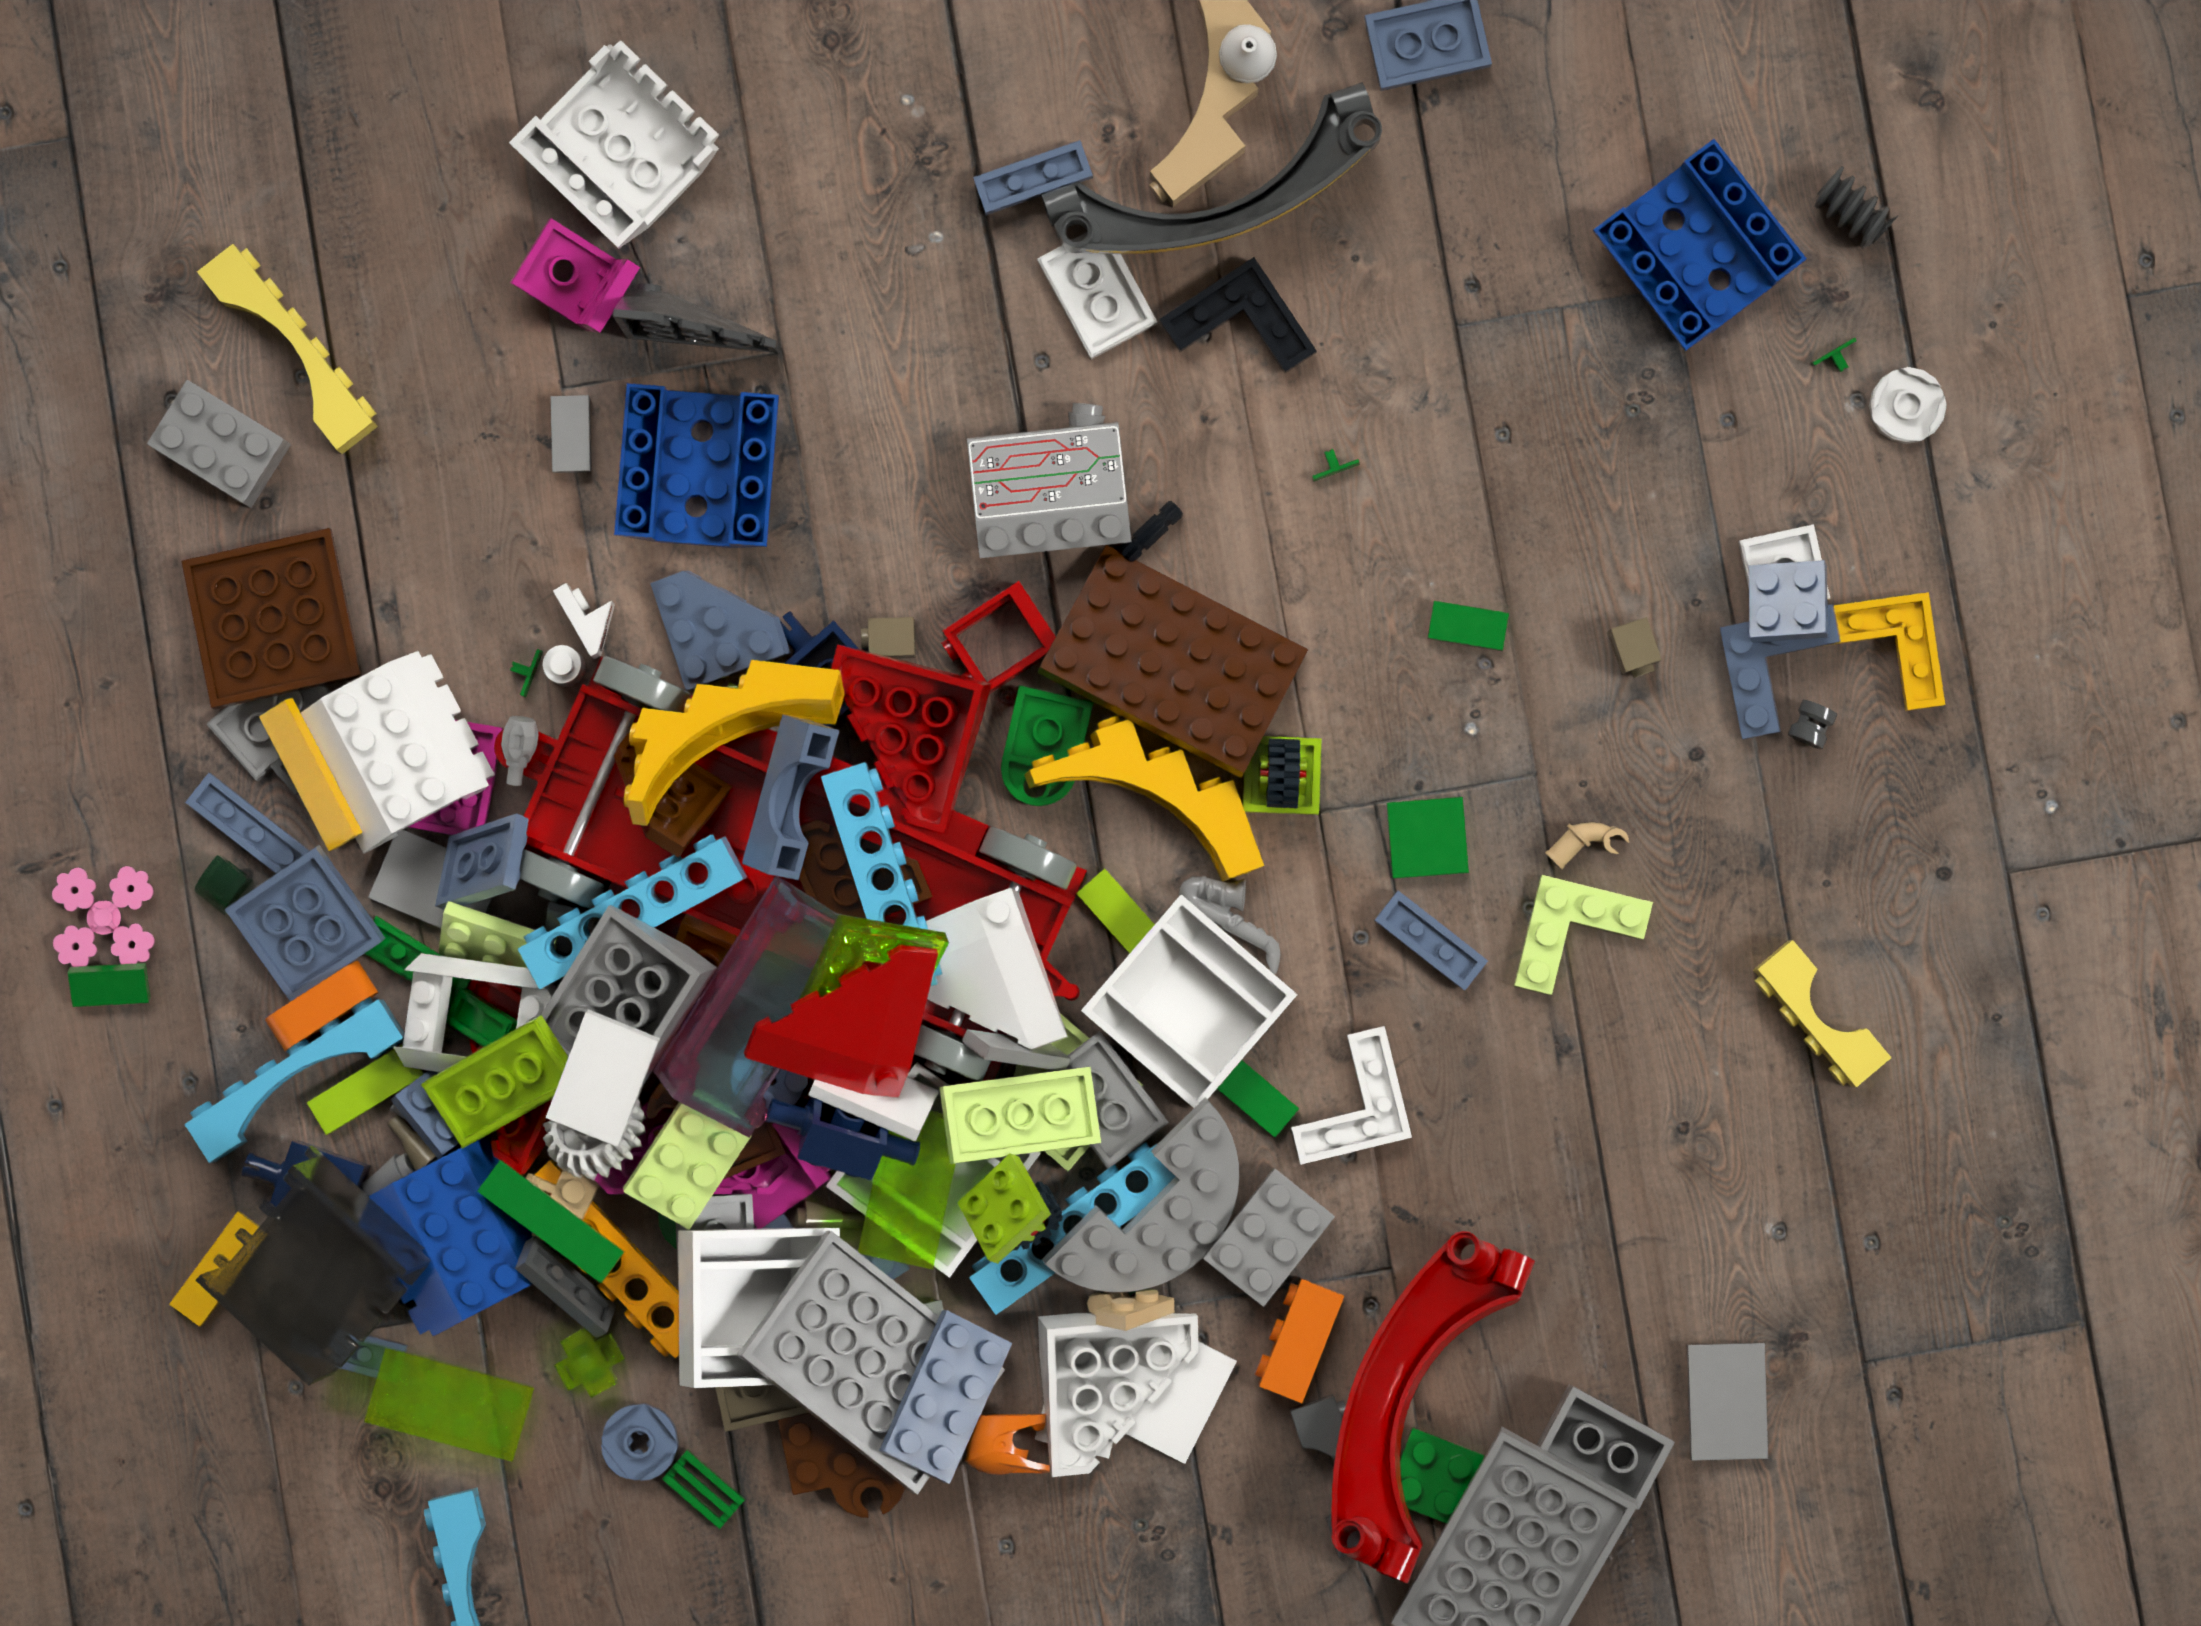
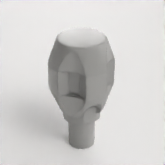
M511 716L503 730L501 746L506 759V765L509 766L506 782L509 785H522L523 770L527 767V763L530 762L537 748L538 728L536 721L532 718Z

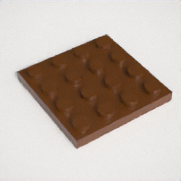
M330 528L181 561L212 709L215 710L362 676L333 531Z

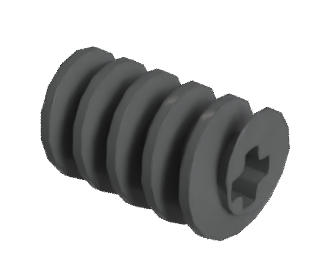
M1841 166L1817 193L1818 198L1814 207L1819 209L1829 204L1826 217L1830 219L1840 214L1841 217L1837 227L1842 229L1851 224L1852 228L1848 237L1853 239L1861 234L1864 235L1860 244V248L1864 249L1874 244L1898 216L1887 221L1886 216L1889 207L1886 205L1875 210L1878 197L1875 195L1864 200L1863 197L1867 189L1864 185L1852 190L1855 177L1852 175L1841 180L1840 177L1844 170V167Z

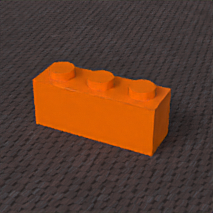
M1301 1277L1297 1285L1290 1283L1283 1300V1304L1289 1306L1284 1320L1276 1319L1268 1339L1275 1343L1269 1356L1262 1354L1255 1371V1376L1260 1377L1259 1387L1303 1403L1342 1304L1343 1294Z

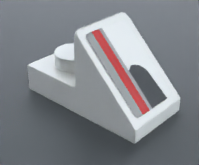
M565 583L553 590L589 655L595 660L602 654L615 604L610 601L586 615L584 610L590 608L581 590L577 588L572 591L571 587Z

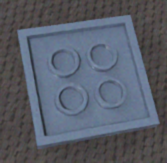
M317 845L225 909L290 1002L385 939L382 932L320 845Z

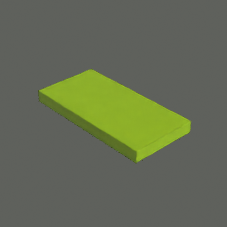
M542 1015L428 1078L421 1085L463 1149L553 1099L568 1060V1055Z

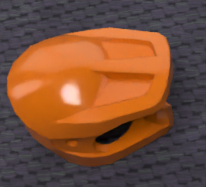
M1046 1414L980 1415L966 1446L965 1462L980 1472L993 1475L1049 1473L1050 1465L1027 1460L1029 1450L1016 1448L1012 1441L1014 1433L1020 1429L1031 1426L1036 1431L1044 1430Z

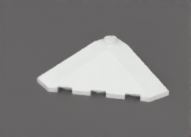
M1008 888L926 921L931 938L924 939L927 948L937 949L938 960L943 973L936 976L938 984L930 987L928 1000L947 1009L952 1006L970 1015L969 1020L996 1033L999 1029L1017 1038L1018 1044L1031 1050L1068 1037L1018 891ZM904 942L901 944L907 946H915L911 942Z
M1092 1313L1038 1316L1039 1355L1051 1476L1089 1474L1100 1463L1095 1457L1111 1440L1115 1444L1119 1442L1136 1423L1132 1416L1147 1400L1153 1404L1172 1383L1168 1376L1183 1360L1190 1363L1199 1353L1197 1314L1172 1313L1127 1331L1096 1325V1316L1092 1315Z

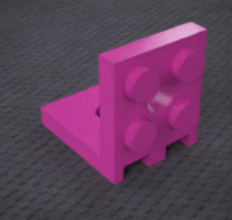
M549 218L510 283L582 329L601 333L615 306L623 297L640 267L628 259L613 258L557 221ZM559 260L568 261L573 268V274L566 282H560L553 276V266Z
M775 1123L772 1125L779 1135L786 1154L799 1168L772 1194H756V1190H732L733 1194H752L753 1220L757 1229L768 1225L829 1182L833 1177L830 1168L814 1166L798 1159L800 1141L798 1130Z

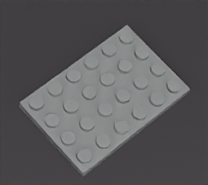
M826 1231L737 1356L912 1494L918 1495L930 1478L929 1475L880 1452L879 1449L939 1316L833 1231ZM1003 1367L1001 1368L994 1385L1005 1371Z
M1501 1427L1394 1614L1391 1624L1394 1626H1568L1636 1510L1638 1500Z

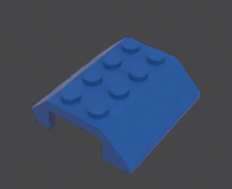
M489 1136L463 1149L460 1148L364 1198L362 1201L366 1207L357 1211L368 1236L379 1232L381 1235L380 1239L372 1243L386 1270L395 1265L397 1266L399 1272L390 1276L403 1303L405 1304L414 1299L417 1306L408 1310V1313L420 1335L429 1330L432 1336L438 1335L461 1321L533 1285L515 1269L525 1242L534 1237L532 1236L533 1232L477 1192L500 1161L493 1156L492 1140Z

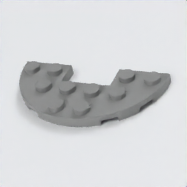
M1206 1097L1151 1150L1153 1155L1176 1177L1123 1229L1096 1205L1042 1258L1046 1266L1066 1280L1082 1287L1105 1292H1131L1152 1288L1176 1278L1193 1267L1208 1253L1225 1230L1235 1207L1239 1186V1162L1233 1137L1225 1121Z

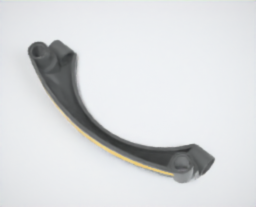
M1363 82L1324 95L1317 119L1306 141L1293 159L1275 177L1239 200L1206 211L1186 214L1146 212L1108 200L1080 182L1041 194L1050 224L1054 226L1057 237H1059L1063 247L1072 253L1146 254L1203 246L1255 230L1293 211L1323 192L1359 163L1370 151L1376 148L1380 141L1382 125L1373 113L1370 98ZM1362 124L1368 125L1373 129L1375 136L1369 141H1361L1354 134L1355 127ZM1072 225H1081L1088 232L1086 238L1081 242H1073L1067 238L1066 231Z

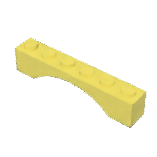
M234 244L230 245L198 270V274L226 307L246 311L266 320L280 330L292 343L301 357L310 379L313 396V421L335 449L341 454L345 453L378 427L372 420V417L377 413L363 396L358 400L348 389L353 385V382L340 366L335 370L332 369L325 360L330 353L317 337L310 340L302 329L307 324L294 307L288 311L279 301L284 294L269 277L264 281L256 272V269L261 265L247 248L241 252Z

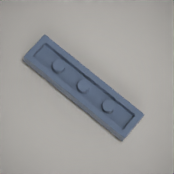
M208 773L185 802L275 873H278L310 851L212 773Z

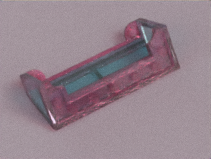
M775 876L653 1070L673 1099L750 1138L755 1128H759L766 1119L768 1110L763 1095L780 1070L779 1068L745 1058L744 1051L755 1023L768 1016L773 1023L791 1014L793 1011L790 1004L816 990L820 996L828 994L844 967L853 969L866 961L873 941L860 927L789 882Z

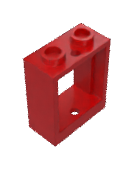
M1018 581L944 629L943 634L947 639L941 642L953 662L960 658L967 671L961 675L991 683L989 692L991 694L1043 660L1056 636L1020 581ZM1013 601L1042 647L987 682L957 636Z

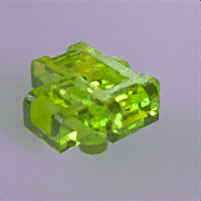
M583 1328L560 1341L568 1357L556 1363L554 1367L568 1391L583 1383L592 1398L618 1383L611 1367L626 1358L620 1351L612 1333L596 1341L593 1335ZM600 1346H601L602 1349L604 1350V1352H605L607 1358L609 1359V1361L606 1360L604 1354L602 1353V1351H601V1349H600ZM564 1366H567V1368L569 1369V1371H570L572 1377L574 1378V1381H572L571 1377L569 1376V1374H568V1372H567V1370H566V1368H565Z

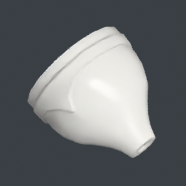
M1238 25L1229 31L1221 42L1219 50L1220 64L1226 74L1235 81L1246 84L1258 82L1267 77L1275 66L1277 58L1275 43L1270 34L1260 27Z

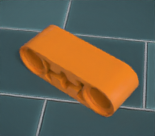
M357 960L268 1016L265 1021L283 1050L287 1052L289 1048L298 1042L310 1039L319 1033V1029L337 1018L341 1019L352 1012L351 1009L369 997L372 999L379 992Z

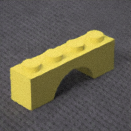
M1793 940L1787 941L1753 970L1758 975V978L1754 981L1768 998L1774 995L1783 1005L1779 1011L1792 1027L1799 1024L1808 1036L1803 1040L1812 1052L1818 1057L1823 1053L1830 1061L1832 1066L1828 1070L1842 1086L1848 1083L1850 1087H1857L1889 1061L1891 1056L1867 1028L1851 1032H1841L1828 1027L1817 1017L1810 1001V987L1818 969Z

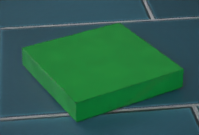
M1463 797L1386 803L1392 879L1469 873Z

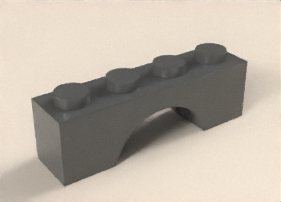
M1332 1394L1290 1408L1303 1448L1320 1450L1335 1460L1339 1431L1346 1407L1344 1401L1336 1403L1335 1397ZM1331 1514L1326 1517V1521L1332 1536ZM1359 1530L1349 1535L1347 1539L1348 1548H1353L1359 1543ZM1336 1549L1339 1558L1347 1556Z

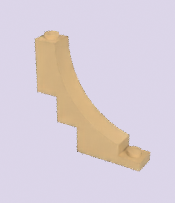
M1196 0L1207 38V78L1198 110L1189 128L1166 158L1150 171V179L1153 182L1149 184V187L1161 203L1167 200L1174 207L1245 153L1244 143L1230 127L1226 119L1258 95V87L1254 83L1238 82L1228 76L1220 64L1219 50L1221 42L1228 32L1238 25L1260 27L1271 36V30L1247 0Z

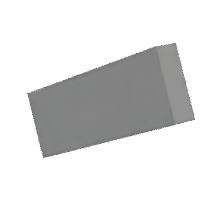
M967 1029L962 1040L964 1045L984 1060L1058 1071L1066 1070L1071 1060L1070 1057L1051 1043L1031 1050L1018 1044V1039L1010 1035Z

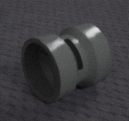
M1803 699L1798 709L1799 719L1791 725L1788 736L1803 744L1822 750L1827 741L1825 733L1828 727L1834 724L1838 714L1827 707Z

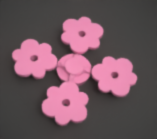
M129 866L122 867L118 872V878L112 879L109 884L110 889L114 891L112 895L113 903L110 901H98L94 904V896L91 892L96 889V883L88 879L84 869L74 868L69 874L61 873L58 875V885L52 891L53 899L57 903H64V908L67 911H75L78 907L82 909L89 908L87 923L90 927H83L78 930L76 926L71 925L66 927L64 934H59L54 938L53 947L57 952H60L58 955L60 963H71L73 967L87 966L89 957H93L97 953V947L93 944L95 939L94 932L101 935L113 932V940L116 943L112 944L111 953L119 956L121 964H137L138 961L146 962L150 958L148 950L155 943L154 936L151 933L143 932V928L139 924H132L129 928L124 926L118 927L121 921L118 907L124 908L129 906L131 909L137 910L142 906V901H148L152 898L154 890L147 883L148 874L146 872H136L134 868ZM131 885L134 886L133 892L129 891V887ZM75 887L78 888V892L76 894L73 893V889ZM134 941L135 947L131 948L130 943ZM76 943L79 944L78 950L74 949V945Z

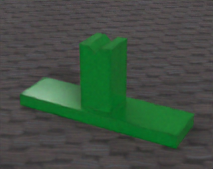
M1856 338L1850 339L1811 362V365L1815 366L1830 357L1839 372L1849 368L1840 350L1856 342Z
M1331 449L1330 452L1325 451L1324 455L1330 469L1313 475L1312 479L1315 482L1360 465V461L1356 459L1339 465L1334 450Z
M539 649L536 650L530 667L512 662L513 667L510 668V671L526 676L520 693L523 697H526L541 659L543 651Z

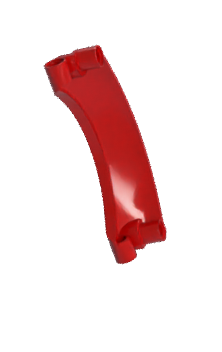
M1457 1232L1431 1257L1397 1299L1375 1334L1359 1366L1349 1393L1339 1431L1333 1469L1331 1538L1333 1545L1338 1551L1376 1569L1377 1572L1408 1584L1423 1547V1542L1411 1520L1405 1502L1400 1470L1401 1438L1411 1400L1430 1365L1449 1343L1475 1322L1493 1312L1511 1306L1521 1299L1535 1260L1510 1249L1503 1248V1251H1501L1495 1245L1480 1240L1470 1232ZM1474 1244L1475 1252L1472 1257L1462 1260V1250L1467 1245ZM1359 1530V1543L1353 1548H1348L1347 1539L1349 1535Z

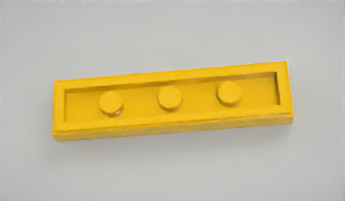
M294 699L284 700L259 716L328 851L335 850L362 834L363 832Z

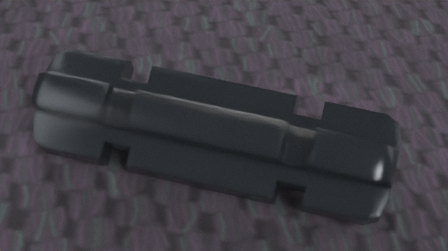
M1168 501L1159 509L1160 513L1158 515L1154 514L1133 534L1134 538L1131 542L1123 543L1119 547V552L1125 559L1130 562L1137 560L1142 555L1141 551L1144 548L1148 550L1169 530L1168 526L1170 524L1174 525L1182 518L1183 513L1174 502Z

